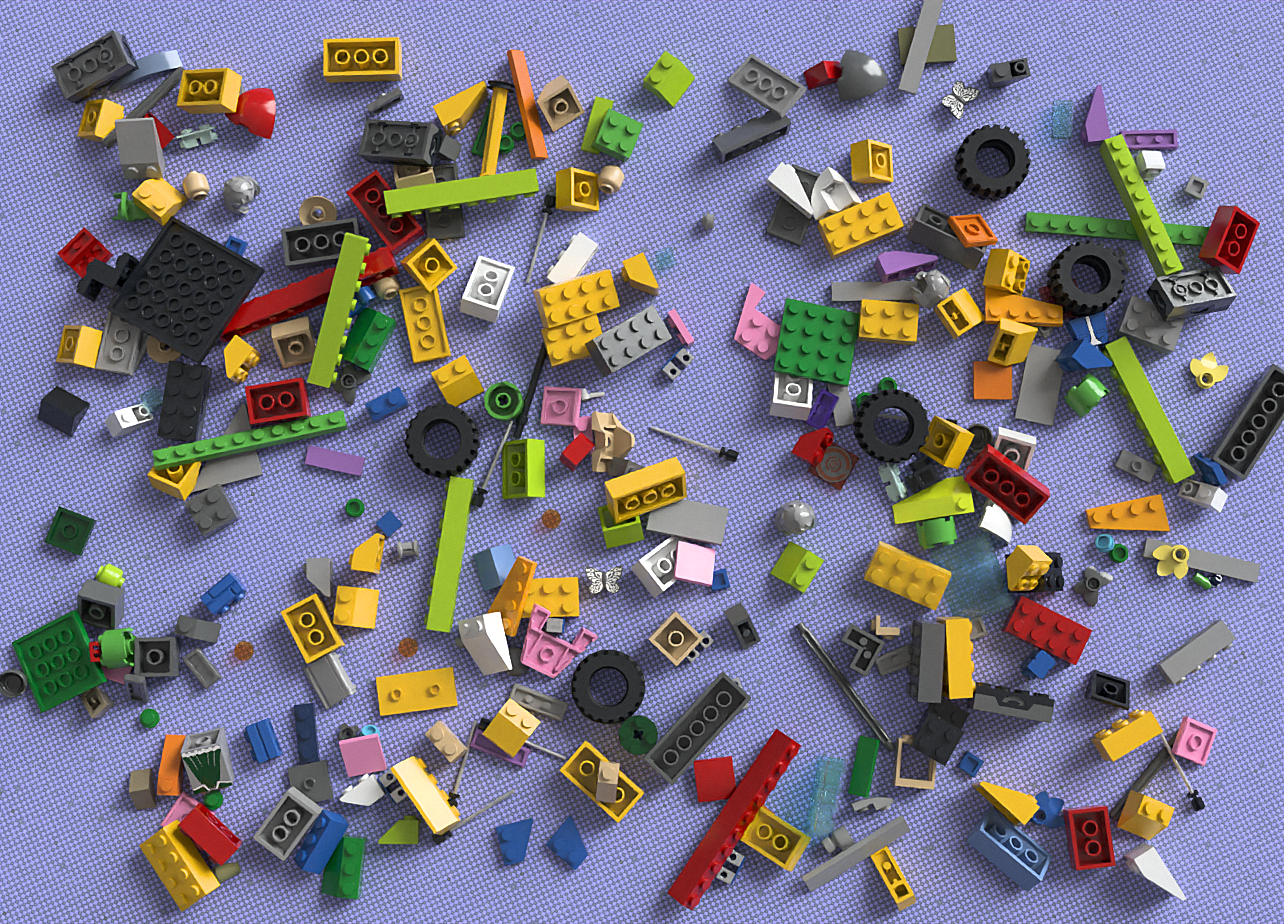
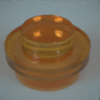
M549 509L542 515V522L547 528L553 529L559 526L561 516L558 511Z
M405 638L399 643V652L404 657H412L418 651V644L412 638Z
M247 641L239 642L234 649L235 656L239 660H249L254 654L253 645Z

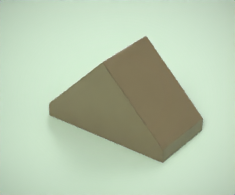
M99 686L80 696L90 717L93 719L102 718L115 705Z
M151 768L131 771L129 794L136 810L157 807Z

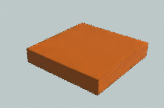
M980 214L949 216L947 220L965 248L996 245L998 241Z
M973 361V400H1012V364L1005 366L992 361Z

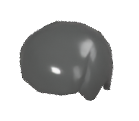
M977 423L970 425L966 429L974 434L968 448L969 450L980 453L987 444L992 446L994 440L993 433L987 426Z
M515 646L508 648L512 669L504 672L514 677L525 675L530 667L520 661L522 648Z
M12 668L0 674V693L5 697L16 698L21 696L27 689L28 680L21 670Z

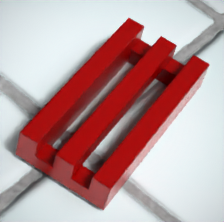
M89 642L90 661L100 662V657L95 658L94 655H102L101 647L100 650H94V647H100L99 643Z

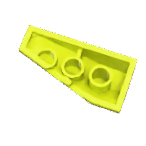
M964 476L946 478L892 505L895 524L973 513L972 493L968 483L963 480Z

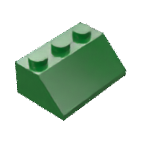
M365 308L359 314L347 337L345 348L342 347L339 354L343 355V360L372 374L398 323L379 311Z
M343 835L324 868L321 893L349 899H358L361 896L367 837Z

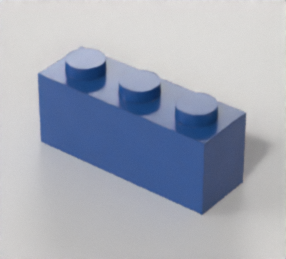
M326 810L321 811L294 858V861L301 870L316 874L322 873L349 826L341 814Z

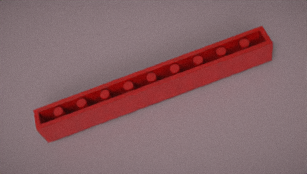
M388 246L378 248L375 252L364 256L363 262L366 263L364 274H360L358 281L362 282L360 287L362 288L372 285L383 278L399 274L394 255ZM336 267L325 269L322 273L308 276L302 281L290 283L287 287L273 290L267 295L255 297L252 301L242 304L219 339L226 343L231 341L235 335L238 337L244 336L327 303Z
M775 729L667 892L682 906L693 911L695 906L699 904L701 897L710 887L712 880L720 872L728 856L732 854L734 847L743 837L749 824L753 822L759 809L765 804L767 797L776 787L782 774L786 772L792 759L798 754L801 745L778 729Z

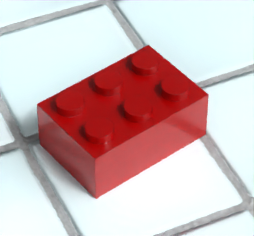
M1236 205L1218 206L1198 258L1212 267L1219 266L1223 274H1240L1260 222Z
M302 377L245 386L250 425L254 427L311 417L307 383Z
M201 802L178 824L181 827L179 829L180 832L186 837L190 836L195 841L194 845L201 851L205 850L209 854L208 858L216 865L219 863L222 866L243 843Z
M1099 804L1063 809L1071 868L1078 871L1116 866L1107 806Z

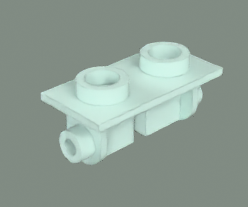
M207 123L198 126V130L192 131L191 128L181 130V134L176 136L177 138H182L179 141L180 147L188 149L199 146L197 138H200L202 145L215 142L218 139V135L212 129L216 126H210Z
M892 462L886 463L888 467L885 464L879 466L878 473L882 482L890 481L891 485L885 487L889 499L895 502L900 500V497H907L906 492L908 490L905 483L901 482L899 478L900 471L898 466Z

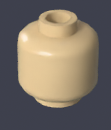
M605 166L600 172L597 184L602 192L612 194L619 191L625 177L618 166Z
M193 171L188 173L182 181L186 196L193 201L205 199L210 192L209 184L204 174Z
M395 275L383 278L373 284L377 296L385 300L395 298L400 290V285Z

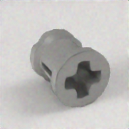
M417 539L413 542H397L400 559L403 556H419Z

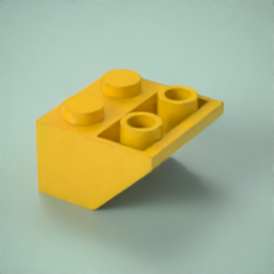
M990 249L982 285L987 288L1023 296L1030 268V260L1011 249Z
M965 288L952 294L933 309L954 340L985 320V316Z
M1001 317L988 348L987 360L1005 366L1024 362L1038 328Z
M237 335L225 347L224 357L227 377L239 384L247 379L249 370L257 366L261 360L259 357L262 354Z
M1017 545L1006 560L1008 588L1011 591H1030L1034 589L1038 584L1039 578L1049 570L1052 560L1037 546Z

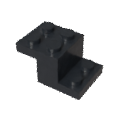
M123 252L117 258L116 267L114 268L94 258L93 262H90L86 268V275L78 282L76 292L92 302H95L103 286L118 293L139 261L132 255Z
M1044 552L1052 560V563L1049 565L1050 568L1047 573L1039 578L1038 584L1034 589L1030 591H1011L1008 588L1007 579L1008 593L1063 591L1064 577L1062 576L1063 559L1061 553ZM1005 554V563L1010 554Z
M941 698V703H929L916 726L919 730L910 746L945 766L964 733L961 729L969 713Z

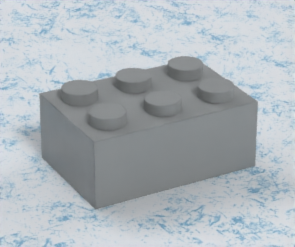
M1132 295L1125 302L1114 335L1121 338L1126 336L1129 341L1168 355L1175 349L1186 318L1164 322L1153 303Z
M291 787L283 795L253 839L282 861H285L291 856L324 809L295 787Z

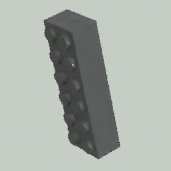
M1275 364L1269 365L1264 369L1208 456L1213 462L1220 465L1225 475L1236 482L1244 481L1284 420L1283 369Z
M722 671L643 759L666 781L673 785L751 700V697Z

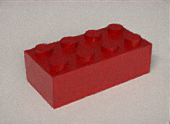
M375 170L346 193L385 245L396 256L425 233L410 213H404L403 217L394 219L391 216H387L383 191L392 189L380 173Z
M990 444L984 447L964 471V481L1024 525L1050 498L1048 487Z
M1017 596L1001 629L1002 632L1039 650H1044L1047 654L1069 665L1077 664L1092 633L1091 629L1024 596Z

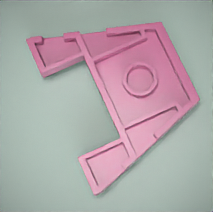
M751 283L734 340L763 361H766L776 354L780 325L755 309L766 292Z
M534 603L520 661L554 679L572 662L571 660L578 653L581 654L586 649L585 647L591 641L594 642L598 636L581 627L574 641L570 644L542 630L551 612Z

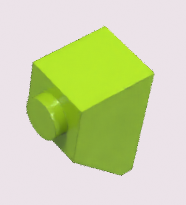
M404 815V818L398 820L379 839L378 844H419L421 819H416V815Z

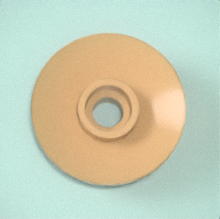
M312 196L305 199L300 205L299 218L303 225L336 221L337 210L329 199L322 196ZM320 209L322 213L318 214L315 210Z
M150 336L147 342L148 355L155 362L166 364L169 361L177 360L182 355L172 348L165 350L169 346Z

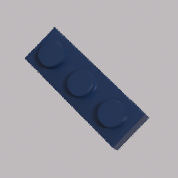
M314 703L294 705L299 764L320 761Z

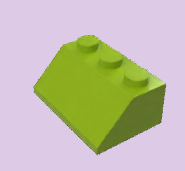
M527 438L506 441L502 448V499L545 498V440Z

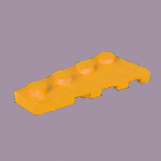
M985 287V324L998 325L1002 317L1028 326L1062 327V306Z
M1161 494L1085 510L1089 529L1170 531Z
M523 556L517 557L487 614L500 612L504 632L511 637L517 634L537 566L536 562Z

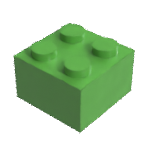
M609 108L604 113L591 147L622 162H626L631 157L643 124Z

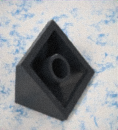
M56 386L41 399L38 419L72 437L91 404Z
M1093 669L1084 698L1128 711L1130 704V681Z

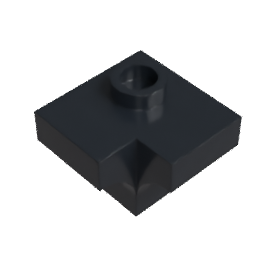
M927 456L909 464L913 473L905 478L914 494L940 481Z

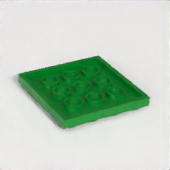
M786 298L773 372L848 387L859 324V313Z
M77 610L71 611L11 642L41 713L47 712L107 682L100 663L90 661V639Z

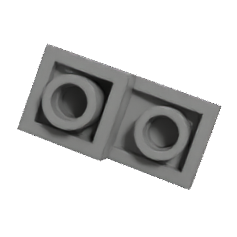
M873 796L850 802V805L854 811L858 810L859 813L868 810L870 804H872L875 810L879 809L882 812L891 807L890 804L894 801L890 797Z

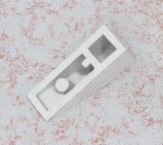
M781 162L769 176L766 184L811 219L814 211L795 173V169L791 165H785Z

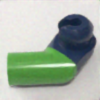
M1196 572L1191 580L1208 590L1220 586L1223 579L1219 574L1205 578Z

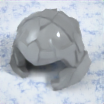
M248 175L232 176L231 179L224 183L222 193L226 209L237 215L248 213L250 210L249 206H244L253 201L254 195H259L261 188L258 186V182Z
M936 269L928 273L921 271L915 276L914 280L922 285L924 292L919 288H915V286L910 288L914 301L919 306L930 310L936 303L947 298L950 281Z
M800 499L780 505V509L774 518L778 531L782 532L784 536H789L792 533L802 534L806 530L812 529L816 520L813 507L801 502Z

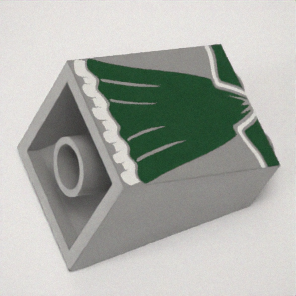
M224 727L187 735L181 750V756L193 793L206 794L211 790H223L232 786L235 776Z

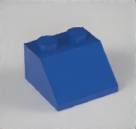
M1086 339L1068 342L1055 359L1059 363V367L1066 372L1094 370L1110 367L1113 364Z

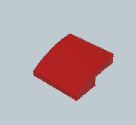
M85 227L57 253L81 278H84L86 275V268L90 262H93L94 258L106 263L113 256Z
M732 756L695 760L693 764L698 803L730 799L736 790Z

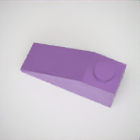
M1101 84L1097 85L1092 92L1079 133L1084 147L1101 145L1105 139L1111 138Z
M902 251L882 252L877 256L874 266L882 283L885 284L916 275L921 271L926 272L935 269L938 257Z

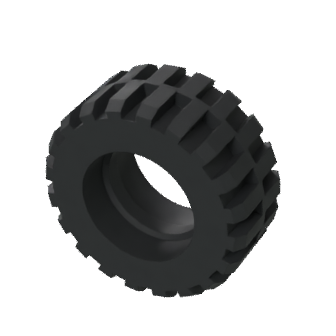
M988 124L982 126L981 129L976 128L971 134H968L955 156L956 164L954 168L958 172L956 176L958 182H963L962 188L964 190L968 188L971 191L970 195L973 197L977 194L980 195L979 199L986 200V198H990V201H995L999 197L1003 199L1009 194L1014 193L1028 175V168L1031 164V159L1028 158L1030 151L1024 147L1027 143L1024 139L1020 140L1018 138L1019 133L1016 131L1014 133L1010 132V128L1007 126L1002 129L1000 124H994L992 127ZM983 148H995L1001 151L1009 163V170L1006 175L1000 178L984 175L976 165L975 157L977 152Z
M1088 240L1086 243L1078 241L1067 246L1051 263V268L1047 274L1050 278L1047 281V287H1051L1052 290L1049 292L1051 297L1055 296V303L1058 306L1061 304L1065 312L1073 311L1072 314L1074 316L1083 314V317L1101 313L1111 306L1120 297L1119 294L1123 292L1124 285L1122 284L1125 282L1126 277L1122 275V272L1125 271L1124 266L1119 264L1121 260L1119 256L1112 254L1114 250L1110 247L1108 249L1104 248L1105 244L1099 242L1096 245L1092 240ZM1075 264H1086L1098 273L1101 281L1098 293H1084L1074 285L1071 278V269Z
M896 389L880 390L875 394L872 393L867 396L868 398L861 402L859 410H856V419L853 421V427H855L854 435L858 440L860 448L874 459L886 463H900V461L911 459L912 455L916 456L920 452L919 449L926 444L925 438L926 436L929 437L930 432L928 431L930 420L926 416L928 413L922 407L921 401L910 393ZM887 408H897L908 418L909 427L907 434L900 442L895 444L882 442L874 432V422L877 415Z
M437 403L436 406L429 405L425 407V410H419L416 413L417 416L414 419L411 418L410 426L406 428L405 432L406 439H404L407 448L406 452L412 463L431 477L443 479L444 477L450 478V476L455 477L454 475L464 473L467 467H471L474 458H477V451L480 448L479 431L474 421L461 408L454 407L451 404L443 405L442 403ZM440 423L452 425L460 435L459 449L454 455L446 459H438L431 456L425 447L427 432L433 426Z
M600 650L588 655L578 664L571 681V694L576 707L585 717L596 723L616 724L630 718L642 704L645 694V679L639 665L627 654L616 650ZM612 668L624 676L627 690L620 702L614 705H603L593 698L590 691V682L599 670Z

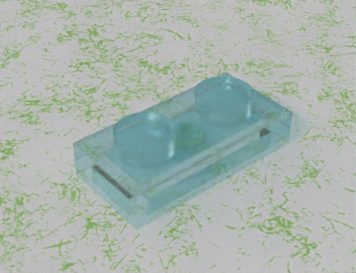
M1053 100L1051 138H1072L1073 101Z

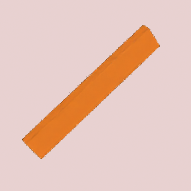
M511 49L507 51V57L531 159L545 160L548 158L524 51Z

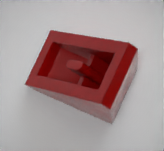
M821 61L804 71L803 74L808 90L838 82V78L842 77L840 62Z
M580 433L561 453L559 460L574 472L595 447V444L584 434Z

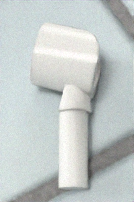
M582 389L581 402L587 401L590 398L605 396V393L596 392L588 394L586 389Z

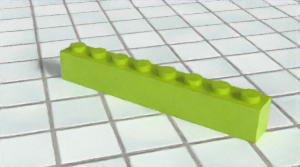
M1122 134L1105 139L1099 147V151L1156 276L1161 277L1180 273L1183 270V266Z
M536 168L388 190L383 191L387 216H391L394 219L403 217L404 213H411V216L422 214L424 210H430V213L439 212L443 207L453 210L459 209L460 205L467 204L468 207L478 206L479 202L482 201L492 204L497 203V199L505 198V201L516 200V196L524 195V198L535 197V193L539 192Z
M348 232L344 235L307 383L330 388L332 383H336L338 373L335 372L336 365L340 366L343 356L339 354L341 347L345 348L347 336H344L346 329H350L352 318H349L350 310L354 311L357 300L354 299L355 292L359 293L362 282L358 281L360 274H364L366 263L363 260L364 256H368L371 244H368L369 238Z
M1124 336L1102 347L1101 353L1113 363L1110 366L1111 369H1109L1113 379L1117 380L1119 384L1118 390L1122 396H1125L1128 402L1127 408L1131 414H1134L1136 426L1140 431L1142 430L1145 436V444L1148 448H1151L1154 454L1153 459L1155 463L1160 465L1164 481L1171 485L1196 474L1127 337Z
M450 476V481H446L445 492H448L447 500L444 499L442 504V511H445L444 519L441 518L439 523V530H442L441 538L438 537L436 542V549H439L438 557L435 556L433 561V568H436L435 576L432 575L430 580V587H433L432 595H428L427 606H430L429 614H425L424 625H427V630L447 633L452 631L475 484L473 479Z

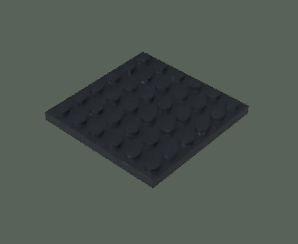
M171 216L106 309L201 365L265 270Z

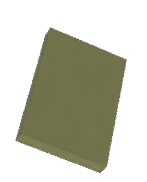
M954 24L936 25L925 64L956 62ZM916 27L897 29L900 66H905Z

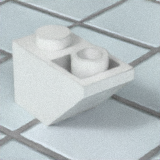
M1141 151L1137 155L1136 166L1144 181L1154 180L1165 170V163L1161 152Z
M145 402L114 411L104 422L112 437L115 438L128 434L153 421L154 417Z
M1187 478L1184 479L1178 493L1179 497L1220 513L1228 497L1219 487Z
M366 774L358 780L360 784L354 788L352 785L342 792L343 796L339 799L341 802L370 806L387 793L378 782L375 774L371 776Z

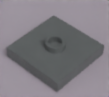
M327 760L287 768L291 787H295L313 802L334 798Z

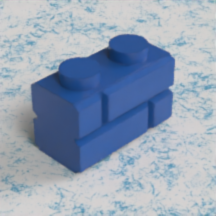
M398 386L392 392H387L366 403L365 406L373 421L378 423L409 407L410 404L402 389Z
M229 572L200 596V599L213 615L218 616L220 614L222 616L230 610L229 606L233 602L238 603L245 598L244 593L247 592V589L234 573Z
M1033 650L1027 656L1028 659L1021 663L1020 667L1023 670L1021 673L1029 680L1043 679L1056 662L1044 650Z
M270 718L245 727V740L247 743H251L253 750H250L252 759L257 761L258 764L283 755Z

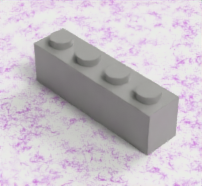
M1215 620L1156 663L1155 666L1168 684L1176 683L1178 685L1186 679L1185 676L1188 673H1195L1201 669L1203 662H1210L1217 657L1216 653L1221 649L1225 651L1233 645L1231 642L1236 638L1223 620Z

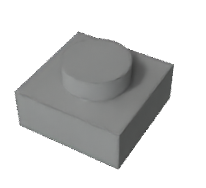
M1192 174L1183 193L1200 201L1210 182Z

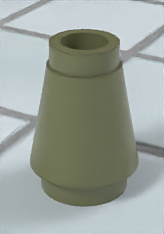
M238 862L226 863L222 866L214 865L215 867L210 869L220 884L241 873Z

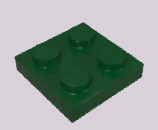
M59 506L44 542L82 556L97 520Z

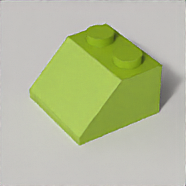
M665 50L643 79V87L674 108L695 80V77L680 60Z
M607 505L597 507L607 549L645 540L639 515L615 523Z
M789 541L770 574L801 594H804L824 560L809 550Z

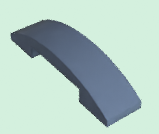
M166 51L137 59L136 62L139 69L110 85L112 93L131 87L130 84L163 72L169 74L180 66L184 68L178 51Z

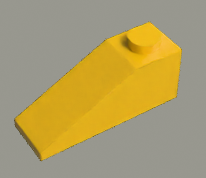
M885 846L872 854L870 857L899 912L917 903L912 889L888 847Z

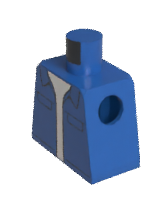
M1105 312L1071 320L1065 324L1073 341L1086 339L1099 351V346L1108 343Z

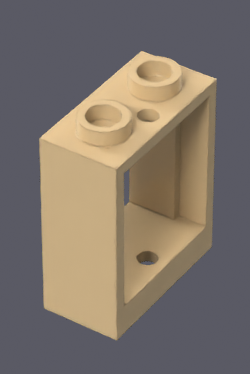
M902 734V738H896L893 785L934 790L937 762L929 758L927 780L900 777L902 744H911L914 739L913 735Z

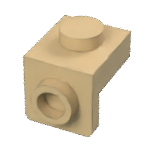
M875 615L874 619H871V631H874V635H883V639H894V636L900 635V628L880 627V615Z

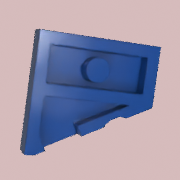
M1200 452L1193 455L1203 475L1202 481L1205 484L1217 487L1228 482L1218 463L1213 462L1208 457L1203 458Z
M570 815L547 842L546 846L576 870L588 856V852L573 817Z
M533 818L496 826L505 866L525 860L534 821Z

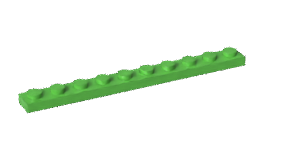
M1027 212L1025 216V232L1141 242L1131 220ZM1163 223L1172 244L1202 247L1210 227Z
M342 410L152 451L154 467L157 471L348 430L345 414Z

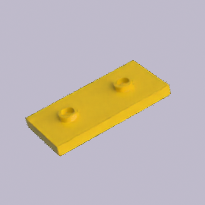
M421 285L399 290L413 363L419 364L452 357L437 287L431 292H428Z
M453 667L376 677L380 716L458 706Z

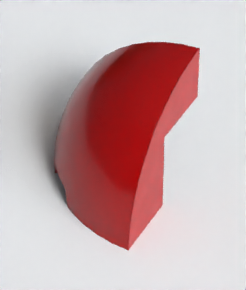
M256 88L246 91L238 96L236 112L225 113L224 115L235 125L248 128V132L271 139L276 116L273 91L269 88Z

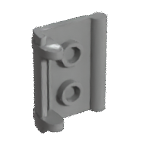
M335 651L303 669L325 710L357 692L356 684H352L339 660L340 655L336 654Z

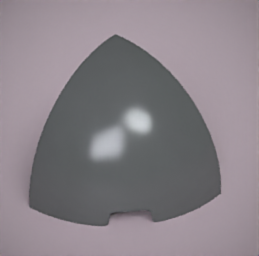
M845 51L840 62L842 77L838 78L840 101L865 97L877 92L888 84L883 69L874 59L858 51Z

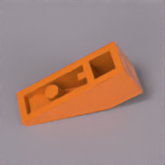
M166 734L158 773L157 795L177 796L181 795L183 791L184 763L181 750L186 735Z

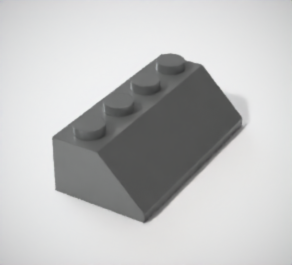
M769 110L763 117H754L743 126H734L726 134L722 132L715 135L711 145L720 164L722 165L789 134L791 127L790 119L786 115L780 118Z
M923 203L906 238L915 244L926 247L931 252H937L946 259L955 261L963 267L975 271L987 246L965 248L947 222L949 215Z

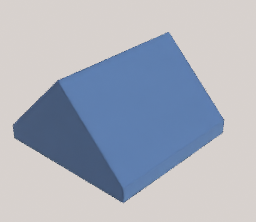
M511 544L489 548L474 554L484 592L502 587L515 563Z

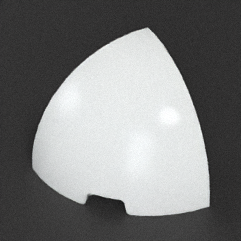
M827 167L818 177L811 196V207L814 211L815 220H822L862 203L850 184L830 167Z
M987 497L981 510L983 514L977 528L995 535V539L1009 545L1012 537L1011 517L1007 511Z

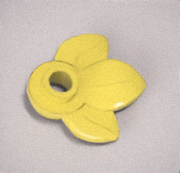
M1210 352L1203 356L1201 361L1192 358L1190 371L1196 377V384L1200 388L1209 389L1215 382H1220L1226 377L1228 366H1217L1216 358ZM1202 377L1207 378V383L1202 381Z
M1162 545L1153 551L1152 555L1160 560L1157 565V574L1159 576H1167L1174 573L1178 579H1182L1187 574L1188 565L1186 561L1189 559V551L1185 546L1175 545L1171 547ZM1177 551L1182 553L1181 558L1176 557Z

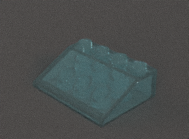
M988 532L930 551L933 563L951 572L952 576L944 594L952 616H961L972 620L1014 606Z
M819 753L804 825V831L809 836L828 837L829 832H833L834 821H832L833 813H837L838 809L836 797L842 790L840 777L841 774H845L846 763H843V758Z

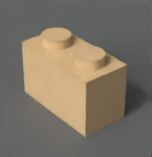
M439 720L425 733L450 763L455 764L468 751L467 747L443 721Z

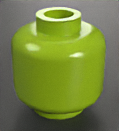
M109 563L105 566L101 565L94 578L100 583L121 588L125 581V578L122 577L123 570Z

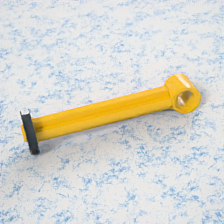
M487 81L490 84L487 88L493 90L479 177L496 174L508 93L515 92L512 90L515 85L508 82Z

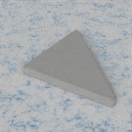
M246 404L241 405L223 436L252 430ZM257 449L209 459L198 475L196 486L191 493L207 490L216 484L226 485L263 475Z

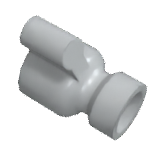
M844 824L835 829L831 837L821 840L829 854L834 852L836 847H840L844 851L855 844Z

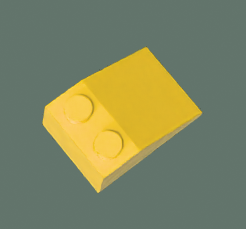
M484 81L433 106L446 135L455 136L459 134L461 129L467 125L488 97Z
M984 781L976 782L972 785L974 789L1015 826L1025 825L1040 808L1036 804L1037 800L1030 794L1026 795L1025 793Z
M761 807L740 840L785 870L792 872L812 838Z

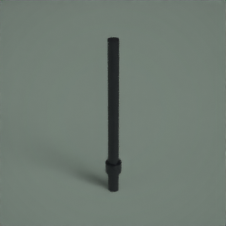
M542 342L522 412L516 419L517 426L513 438L516 439L521 438L524 426H527L529 419L527 416L547 355L544 342Z

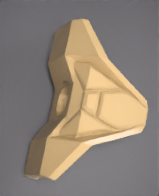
M594 411L592 412L591 428L595 433V449L591 452L592 471L608 473L613 457L624 459L634 447L635 437L634 434L623 427L614 413Z

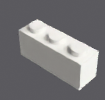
M581 232L577 236L573 235L568 243L570 245L566 251L563 250L559 254L557 264L555 266L552 265L547 271V281L555 284L580 276L598 251L599 245Z

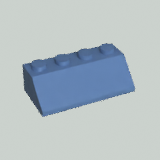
M993 806L989 807L973 827L966 842L1027 892L1042 881L1053 857Z

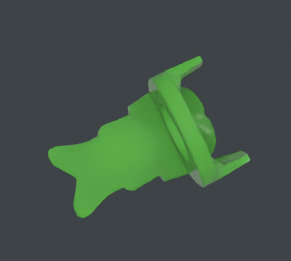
M127 192L114 193V198L121 199V202L118 205V216L113 217V221H126L130 223L136 220H154L136 206L133 200H129Z

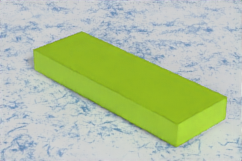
M595 97L581 151L595 155L600 154V151L592 148L591 145L604 113L609 108H613V100Z

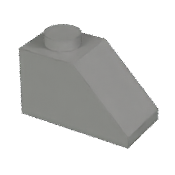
M306 558V563L303 564V572L306 574L307 579L326 597H333V559Z

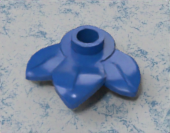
M1046 791L1038 793L1035 799L1037 800L1036 804L1040 807L1037 812H1041V817L1037 819L1034 814L1030 821L1035 825L1044 824L1050 829L1063 826L1065 821L1058 814L1063 808L1064 800L1059 798L1049 799Z

